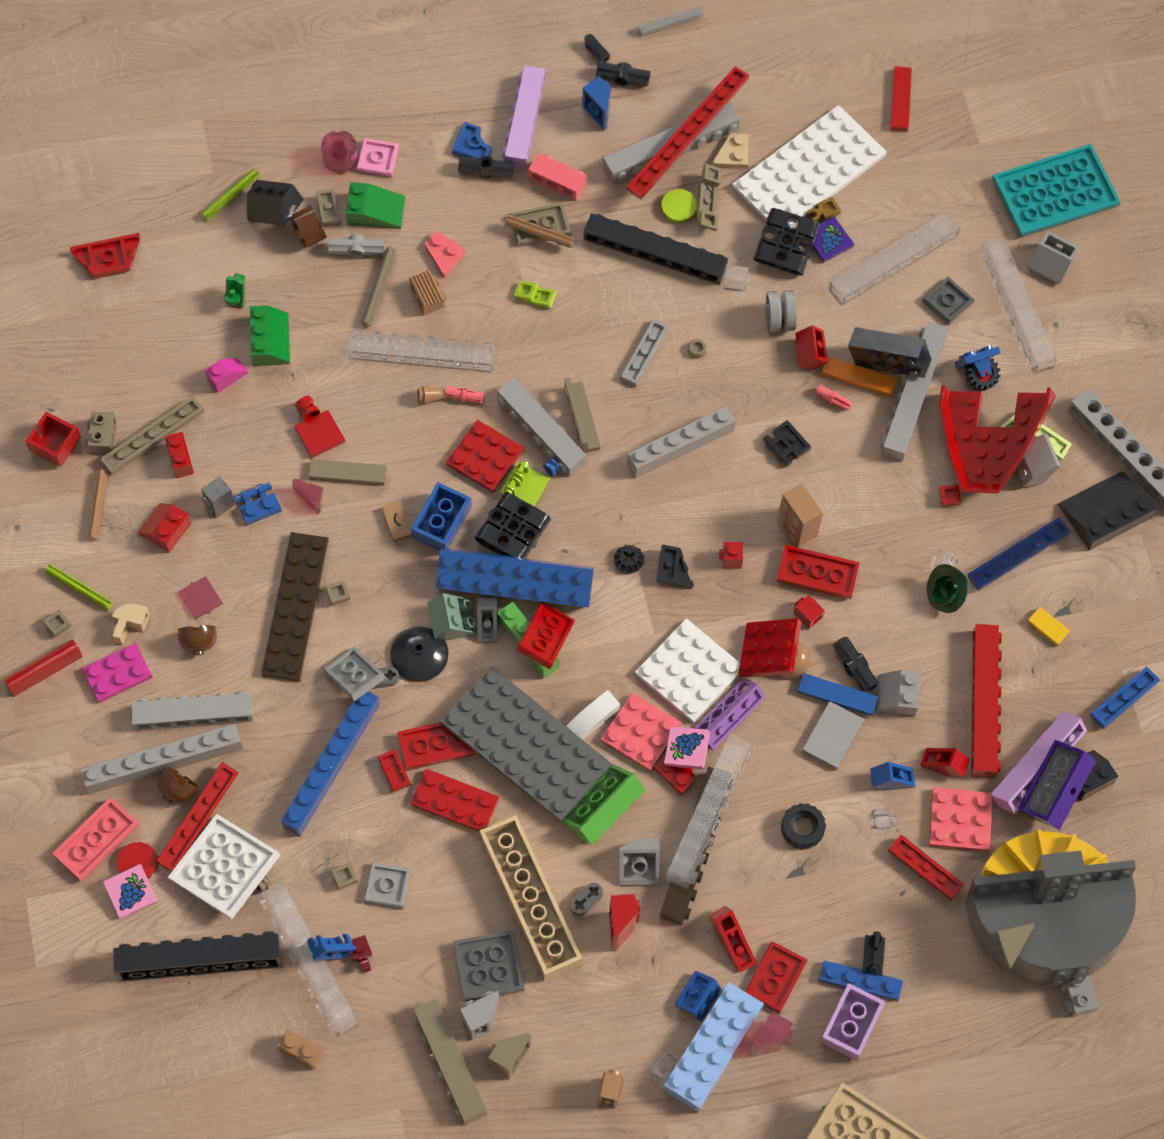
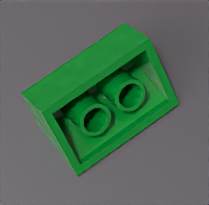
M269 305L250 306V338L253 366L290 364L289 314Z

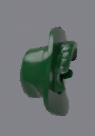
M941 564L936 566L929 576L926 589L927 597L931 605L938 611L953 613L961 608L966 601L969 585L963 572L950 564Z

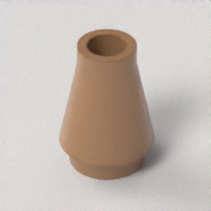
M429 386L417 388L418 402L426 404L445 399V389Z

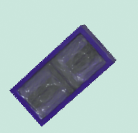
M1055 739L1018 809L1028 817L1060 830L1097 760L1087 752Z

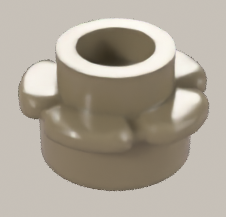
M266 875L256 887L260 893L270 890L269 885L271 882Z

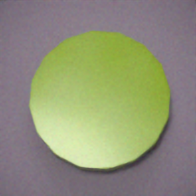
M675 189L665 194L662 199L661 210L667 220L674 223H684L689 219L691 220L696 214L697 201L690 192L684 189Z

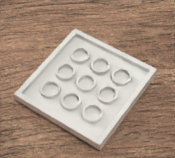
M686 618L636 670L635 675L694 724L739 676L740 663Z
M216 814L168 878L232 920L280 857V854Z

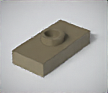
M334 189L317 191L322 225L327 226L341 223Z

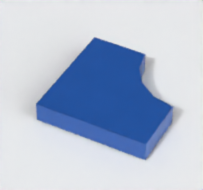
M464 122L453 146L452 154L480 158L482 156H489L492 147L485 144L481 139V127Z

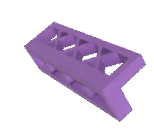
M743 678L693 729H703L708 726L706 729L710 731L708 748L714 751L766 697L757 683Z

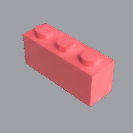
M538 153L529 168L530 180L575 201L586 186V174L580 170L568 167L563 162H557L548 155Z

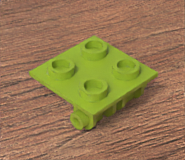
M526 461L517 462L500 494L503 495L505 492H509L535 507L551 478L529 468V463Z

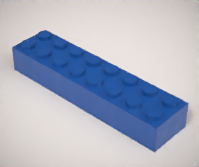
M441 548L435 588L589 608L594 567Z

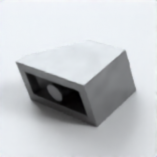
M477 597L478 642H497V597Z

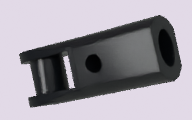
M587 34L584 37L585 47L592 52L598 61L606 63L610 59V53L598 42L594 35Z

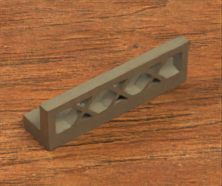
M570 377L564 378V390L580 448L584 453L600 450L601 446L583 382L571 383Z

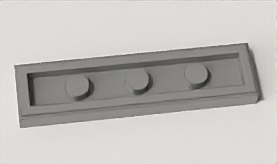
M652 319L620 376L621 381L637 387L669 330L668 325Z

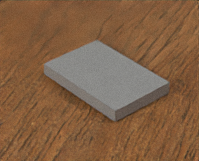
M355 646L324 668L325 673L354 701L386 679L385 675Z
M829 701L802 752L837 770L864 719Z

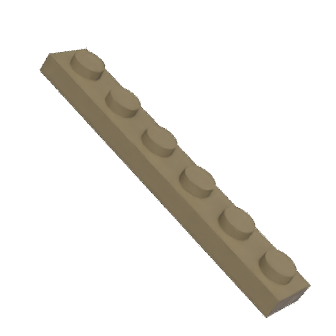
M191 396L100 458L102 464L111 475L115 474L163 441L167 435L175 433L204 413V408L194 396Z

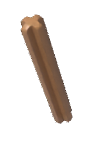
M508 215L506 218V226L568 248H572L574 244V238L511 215Z
M103 469L96 472L87 539L91 541L97 540L99 537L108 476L107 471Z

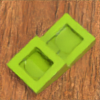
M519 281L514 297L529 304L551 309L557 293L554 289L538 287L537 283Z

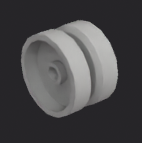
M793 290L783 291L781 301L777 291L766 292L765 314L769 332H778L781 328V321L785 331L796 330L797 310Z

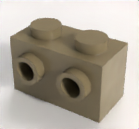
M91 411V418L87 420L89 435L85 437V446L89 448L90 454H107L114 449L117 423L114 412Z

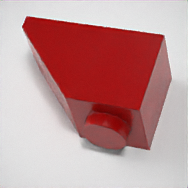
M926 748L920 766L948 777H964L970 759L957 748Z

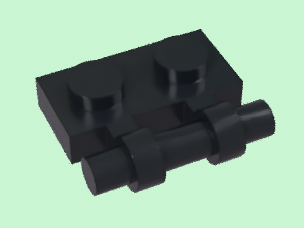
M788 420L773 430L775 438L771 439L769 435H766L762 439L766 443L768 450H772L777 456V460L786 467L792 463L788 458L790 455L797 460L811 450L810 444ZM782 443L786 450L782 451L777 445Z

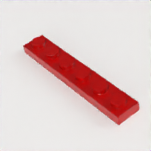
M224 762L220 763L155 861L170 872L174 870L239 774L236 770Z

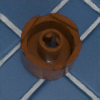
M311 205L295 212L290 218L304 249L327 238Z

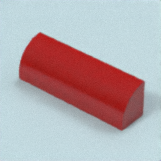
M71 639L4 678V681L15 697L83 656L75 641Z

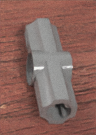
M357 234L351 235L349 238L329 237V254H346L356 259L362 258L364 255L384 256V239H369Z

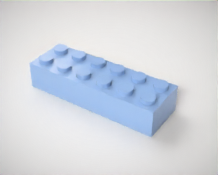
M728 982L665 1083L663 1091L696 1112H699L761 1012L764 1003Z

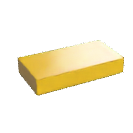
M1041 607L1027 622L1056 646L1070 633L1069 629Z

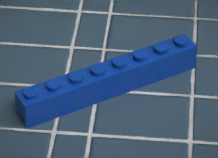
M368 691L356 701H353L282 818L283 828L301 837L380 705L378 696Z

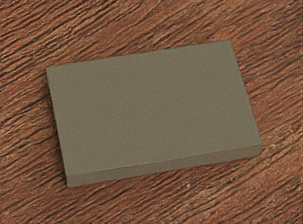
M563 202L510 213L511 216L571 236ZM513 228L518 247L548 241Z

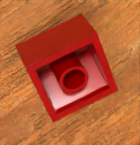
M160 503L138 534L170 553L191 525V519L187 512L175 505Z

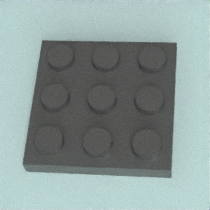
M514 930L454 941L464 1002L482 999L481 996L489 991H492V993L498 991L499 995L525 991Z

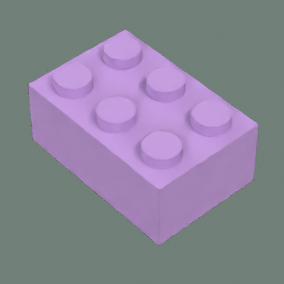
M848 983L820 1043L858 1061L885 1001Z

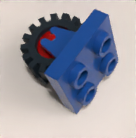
M992 345L977 350L976 353L975 350L964 353V355L959 356V360L954 362L956 369L967 366L965 368L967 371L964 373V376H967L965 380L966 382L969 381V386L974 387V390H988L994 387L999 382L998 378L1001 377V374H999L1001 370L997 368L999 364L997 362L994 363L992 358L1001 353L999 346L992 348Z

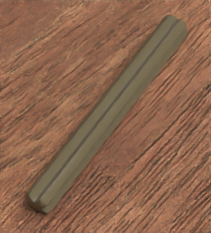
M392 246L386 247L361 321V324L365 327L372 326L396 254V249Z

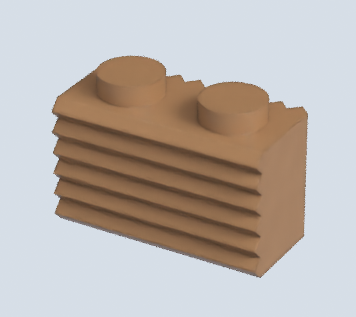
M430 270L409 278L410 288L424 315L444 307L446 296L443 290L439 291L437 277L435 275L432 276Z
M286 1029L278 1043L280 1053L283 1052L284 1055L287 1054V1056L298 1060V1062L305 1064V1066L312 1067V1070L316 1069L325 1053L321 1046L289 1029Z
M608 1070V1072L603 1073L597 1104L611 1108L618 1107L624 1079L620 1072Z

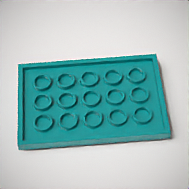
M1092 144L993 174L992 177L1020 237L1120 206L1121 203Z

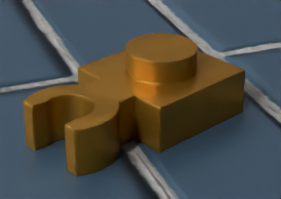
M833 197L817 203V209L811 208L807 211V216L815 215L816 217L812 218V220L817 222L822 217L824 221H827L841 214V209Z

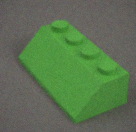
M612 764L561 823L580 840L593 845L627 811V808L639 799L646 789L634 773Z

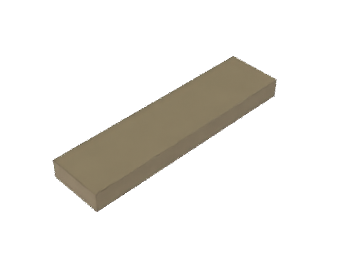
M311 459L309 479L377 485L385 484L386 465Z

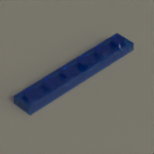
M1058 517L971 571L967 577L975 588L980 591L1065 538L1071 531L1063 520Z

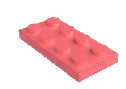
M110 797L52 854L82 882L139 826V823Z

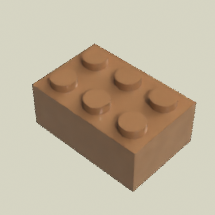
M801 483L782 494L777 520L782 528L785 527L791 542H795L799 547L818 536L823 513Z

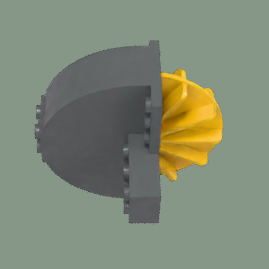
M1037 829L1033 833H1027L1004 842L987 861L981 877L973 878L965 901L966 910H968L973 931L982 947L996 962L1007 970L1023 978L1043 982L1044 985L1060 986L1067 982L1079 984L1087 976L1103 968L1115 956L1129 931L1136 907V891L1132 876L1136 869L1135 861L1128 860L1109 863L1105 854H1101L1091 845L1076 838V834L1070 836L1058 832H1042L1041 829ZM1034 923V929L1012 968L1008 969L997 937V931Z

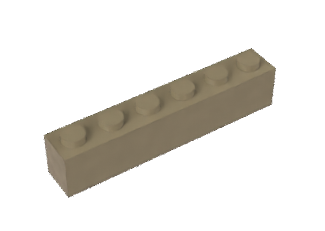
M437 999L414 1008L415 1015L412 1016L416 1028L421 1027L423 1032L420 1035L424 1046L429 1045L430 1047L429 1057L433 1065L437 1063L439 1067L438 1077L441 1083L445 1082L448 1090L445 1092L449 1101H454L457 1107L454 1109L458 1121L462 1120L464 1125L487 1115V1109Z

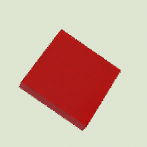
M329 410L295 425L298 435L312 458L346 442Z

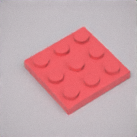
M632 693L602 736L601 742L651 772L667 748L670 728L681 727L682 723Z
M933 787L929 846L989 852L992 817L991 793Z

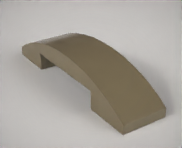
M705 164L698 188L697 220L699 226L716 231L718 227V214H716L717 187L721 184L722 169Z

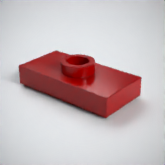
M396 749L377 757L393 793L411 786L409 777Z

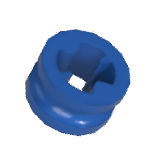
M552 458L548 459V463L545 462L543 464L545 471L552 477L556 476V472L559 473L561 471L559 464Z

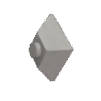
M638 838L619 848V885H660L659 838Z

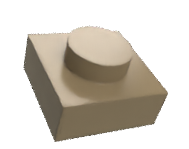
M344 580L326 586L332 605L351 600Z
M60 610L43 620L55 637L71 627L70 622Z
M350 862L331 870L339 890L358 882Z

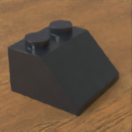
M1095 750L1088 752L1097 761L1078 795L1080 801L1113 785L1119 777L1110 762Z

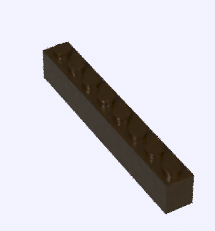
M711 767L707 769L660 912L661 919L683 925L684 919L688 920L692 909L688 907L690 901H695L698 891L694 888L696 882H701L704 872L700 870L702 864L706 865L709 858V853H706L708 846L712 847L715 835L712 834L714 828L718 829L721 817L718 814L720 810L724 811L727 802L724 796L726 792L730 793L733 781H730V773Z

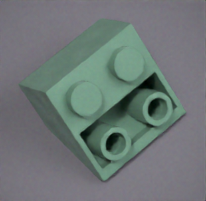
M443 593L427 602L434 638L452 640L478 634L470 598Z

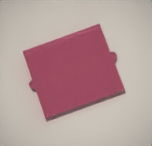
M206 576L195 583L191 582L188 587L178 592L195 620L206 613L210 614L211 610L223 604Z

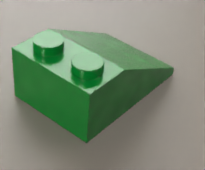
M350 182L346 209L347 224L401 229L405 195L369 183Z

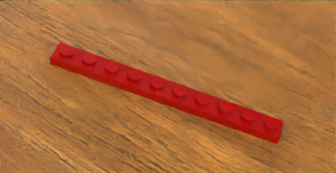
M734 66L629 183L627 191L641 200L749 80V75Z

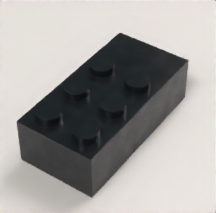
M855 327L848 344L855 365L873 368L877 371H889L894 374H905L914 378H925L932 360L926 341L921 338Z

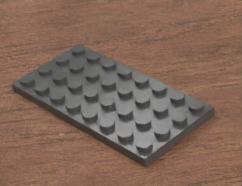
M492 666L440 721L442 726L560 823L612 765L611 762Z

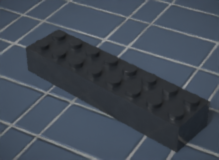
M274 931L263 932V935L245 933L241 937L223 935L222 938L218 939L202 937L201 940L196 941L185 938L181 939L180 942L173 943L171 940L160 941V944L142 942L139 943V946L121 944L119 947L113 948L114 973L119 982L283 968L282 943L279 934Z

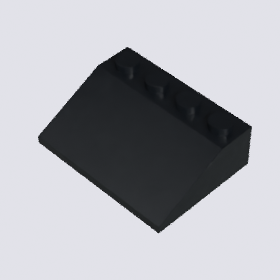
M1123 471L1059 503V507L1089 551L1153 518L1157 510L1148 494Z

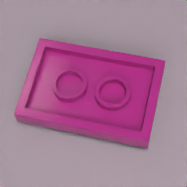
M136 643L82 668L99 703L153 678Z

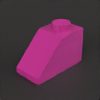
M238 358L220 359L206 368L205 373L209 383L219 393L246 375L248 370Z

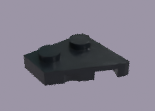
M661 545L656 582L692 589L694 583L693 580H690L689 569L683 560L684 556L681 548Z

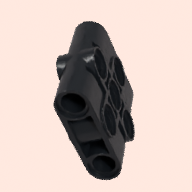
M770 208L753 260L794 275L803 276L820 228V223L781 209ZM794 222L797 224V227L790 228L788 223ZM771 233L774 235V238L767 239L765 234ZM789 239L792 243L785 245L782 240ZM805 244L809 247V249L803 251L799 248V246ZM782 255L786 258V260L780 262L776 259V257Z
M505 492L495 508L489 511L488 518L474 538L479 544L498 555L526 558L530 551L537 546L538 539L550 523L551 517L517 496ZM526 512L527 515L521 516L519 513ZM498 517V518H500L501 520L498 521V522H496V521H493L492 519ZM516 527L517 530L511 531L509 528ZM526 536L534 537L531 540L525 539ZM504 541V542H506L507 544L504 545V546H501V545H499L498 543Z

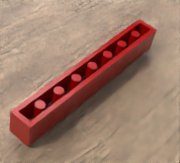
M975 624L973 629L971 777L995 778L997 772L1001 770V760H998V753L1001 752V742H998V735L1001 734V723H998V716H1001V705H998V698H1001L1002 688L998 686V680H1001L1002 669L998 668V665L1002 659V650H999V644L1002 642V632H999V625Z

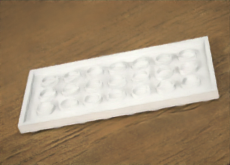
M838 105L734 182L732 188L765 221L767 220L770 208H777L806 217L809 209H816L817 203L835 195L884 158L887 152ZM790 222L788 223V226L791 228L796 223Z

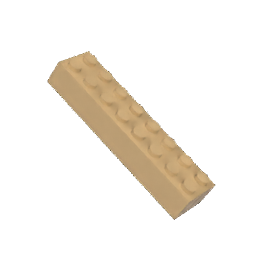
M517 815L480 830L482 844L544 981L582 965L580 952Z

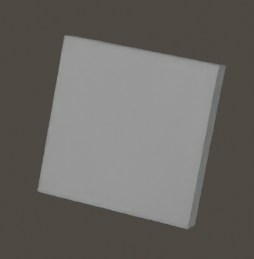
M372 862L364 902L404 909L411 869Z

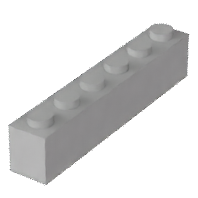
M515 378L497 390L499 405L509 411L511 418L521 424L523 431L533 437L535 444L545 450L548 458L554 459L559 464L562 473H566L570 477L587 464V455Z
M726 406L628 453L627 464L634 476L638 478L733 432L736 421Z
M244 691L230 695L226 693H218L216 696L201 694L192 698L179 696L176 699L158 698L153 701L139 699L137 702H132V725L135 731L253 722L252 697L250 693Z

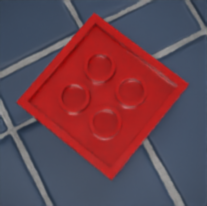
M476 420L446 461V465L494 493L524 452V447L483 422Z
M799 618L747 622L738 675L741 678L793 674L802 621Z

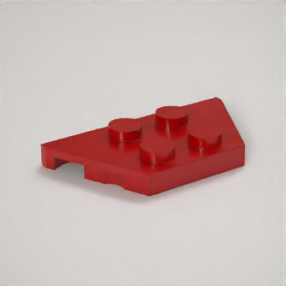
M140 233L72 246L70 250L91 276L98 278L130 271L141 237Z

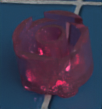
M333 131L322 139V160L329 170L338 174H345L356 165L358 150L356 140L352 134L346 131L336 133Z

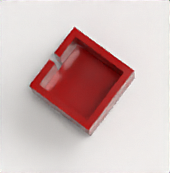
M45 411L37 423L38 429L34 428L25 442L30 452L62 467L81 439L78 427Z

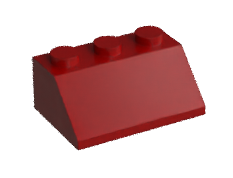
M635 894L610 896L609 919L612 951H617L635 930V924L639 923L640 900H636Z

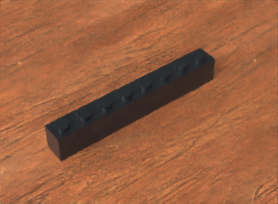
M591 213L584 229L583 240L721 285L728 266L729 258L722 254H714L704 248H696L688 243H681L670 237H663L652 231H645L637 226L624 224L619 220H611L601 214Z

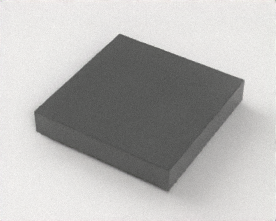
M947 277L925 296L922 302L950 325L974 303L975 299L952 279Z

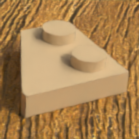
M730 133L714 159L713 166L748 168V134Z

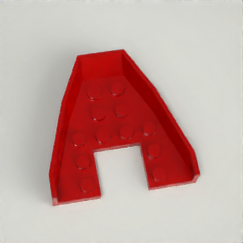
M941 385L939 407L948 455L961 492L998 494L1003 489L1030 450L1056 397L1051 388L1047 387L1046 393L1018 392L1013 428L979 427L983 393L978 391H949L945 385Z

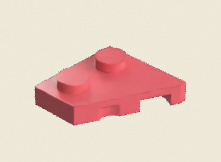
M437 231L425 243V248L432 256L434 263L439 267L444 278L465 254L463 247Z

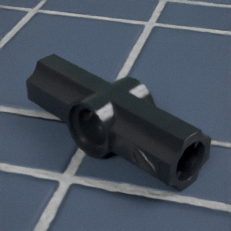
M599 61L597 64L596 77L600 76L603 79L613 80L620 86L635 84L648 87L651 71L632 68L626 62H620L616 65Z
M460 156L458 172L477 174L484 179H489L492 176L512 179L514 162L493 160L490 156H482L480 158Z
M847 636L842 637L833 644V648L843 661L846 672L850 677H854L862 691L869 693L879 685V682L868 668L869 665L865 656L862 653H858Z

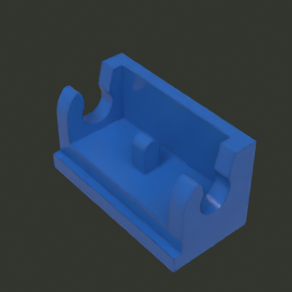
M347 933L343 934L345 943H342L340 936L323 938L321 935H316V939H307L314 960L344 959L356 948L353 946Z

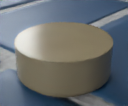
M695 339L689 343L688 353L691 357L699 359L706 354L707 346L704 341Z

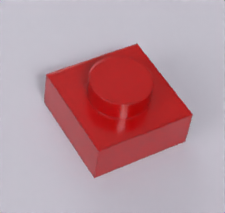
M959 485L940 486L939 493L942 506L961 504Z

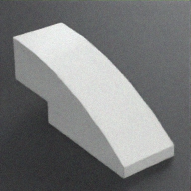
M607 690L581 711L566 727L583 740L604 724L606 719L620 710V703Z

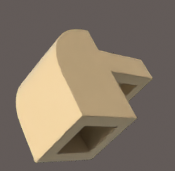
M125 604L115 610L112 615L114 626L111 631L115 643L123 645L129 628L144 632L150 616L148 607L137 604Z

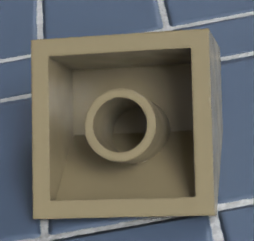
M528 1033L499 1040L497 1045L493 1044L487 1053L489 1055L487 1058L489 1067L506 1078L511 1079L532 1045V1035Z

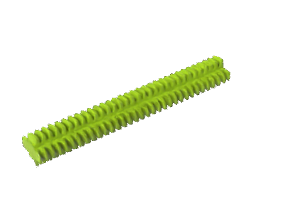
M253 168V170L221 195L220 198L201 212L202 217L207 220L210 217L212 218V216L214 217L215 213L217 214L227 205L226 202H230L231 198L237 197L238 193H242L243 189L245 190L248 185L250 186L253 181L255 182L260 177V172Z
M51 563L48 564L45 573L53 576V578L55 577L56 580L104 607L105 610H110L113 601L109 600V598H105V596L97 593L98 591L88 587V585L86 586V584L84 585L80 580L72 578L70 574L62 572V570L56 568L57 566Z

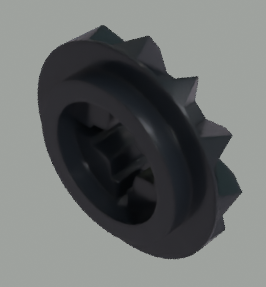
M625 544L623 547H619L614 554V564L621 572L635 573L642 568L644 555L641 549L635 547L634 544ZM634 554L632 562L630 560L625 561V555L631 556Z

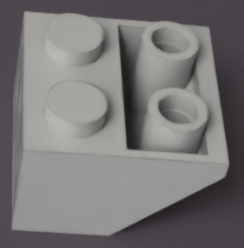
M1047 231L1027 268L1060 285L1075 261L1080 247Z
M492 991L486 992L481 996L482 999L476 1002L471 1000L460 1009L461 1020L471 1040L491 1031L499 1007L498 991L494 993Z

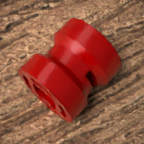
M310 395L300 398L295 403V407L302 413L301 416L304 421L320 414L318 406L313 404L314 400Z

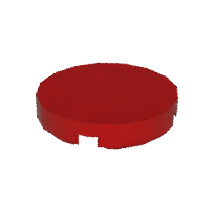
M133 842L120 851L117 859L118 868L122 873L141 864L147 879H149L158 867V863L155 862L158 857L155 850L149 844Z

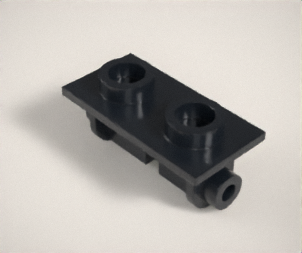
M874 931L872 935L865 934L862 973L880 976L883 974L885 938L879 931Z

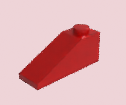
M724 906L709 914L708 917L738 972L740 973L757 964L733 910Z

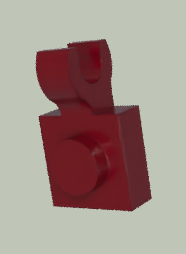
M363 935L352 939V944L356 948L350 954L353 963L359 961L363 973L371 971L367 957L372 956V952L366 936Z

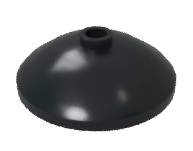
M417 626L404 630L395 638L391 646L390 657L393 667L397 669L400 676L413 682H425L437 677L444 670L448 662L449 652L444 639L434 638L433 629ZM417 647H421V648H422L421 651H416L415 649H416Z

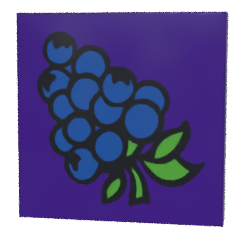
M835 217L820 224L813 249L823 263L854 247V242Z

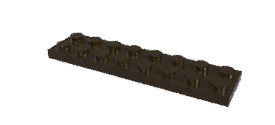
M295 532L290 533L261 672L262 676L299 682L301 680L329 542L328 537Z

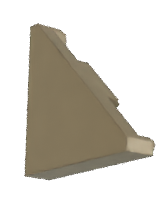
M1034 923L997 931V937L1008 969L1012 968L1034 929Z

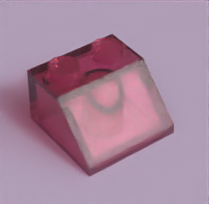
M771 1011L755 1039L748 1056L764 1055L779 1051L782 1045L787 1046L794 1032L791 1029L793 1023Z

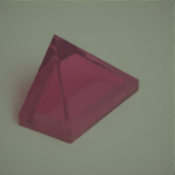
M294 478L292 480L293 489L319 514L321 512L323 487Z

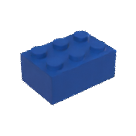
M437 482L411 528L412 538L439 551L441 548L449 549L472 508L471 497Z

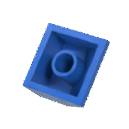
M599 76L583 87L582 107L605 131L608 125L611 86Z

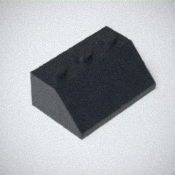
M256 180L247 192V219L251 222L285 226L304 198L293 184Z

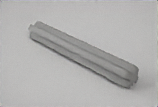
M698 6L638 26V33L640 36L702 17L704 15L703 8Z

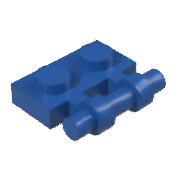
M270 482L263 485L260 483L255 488L248 491L245 489L240 492L241 494L234 496L236 503L245 502V505L240 506L239 509L247 526L282 512L275 493L266 494V491L272 489ZM260 494L261 498L251 502V497Z

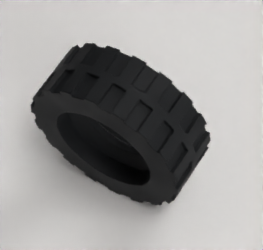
M808 803L793 805L786 811L781 823V833H783L784 840L786 839L787 843L791 844L794 848L802 850L816 846L822 840L826 828L825 817L822 815V812L816 806ZM800 817L810 819L813 823L812 832L808 835H799L794 830L795 820Z

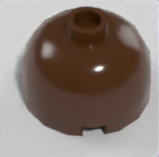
M201 625L200 627L188 626L178 628V641L180 646L184 650L192 652V655H204V651L210 650L216 642V626Z
M166 766L158 778V788L164 794L162 798L171 804L173 801L183 803L191 799L196 793L198 785L187 776L178 774L179 771Z

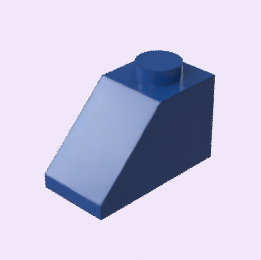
M886 762L870 768L871 782L874 788L894 790L916 787L913 768L892 762Z

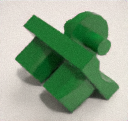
M235 273L233 277L227 276L224 300L230 306L236 304L243 308L245 305L244 275Z

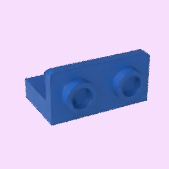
M695 970L675 1002V1006L692 1014L696 1020L702 1021L703 1017L708 1014L714 999L719 996L721 987L714 978Z

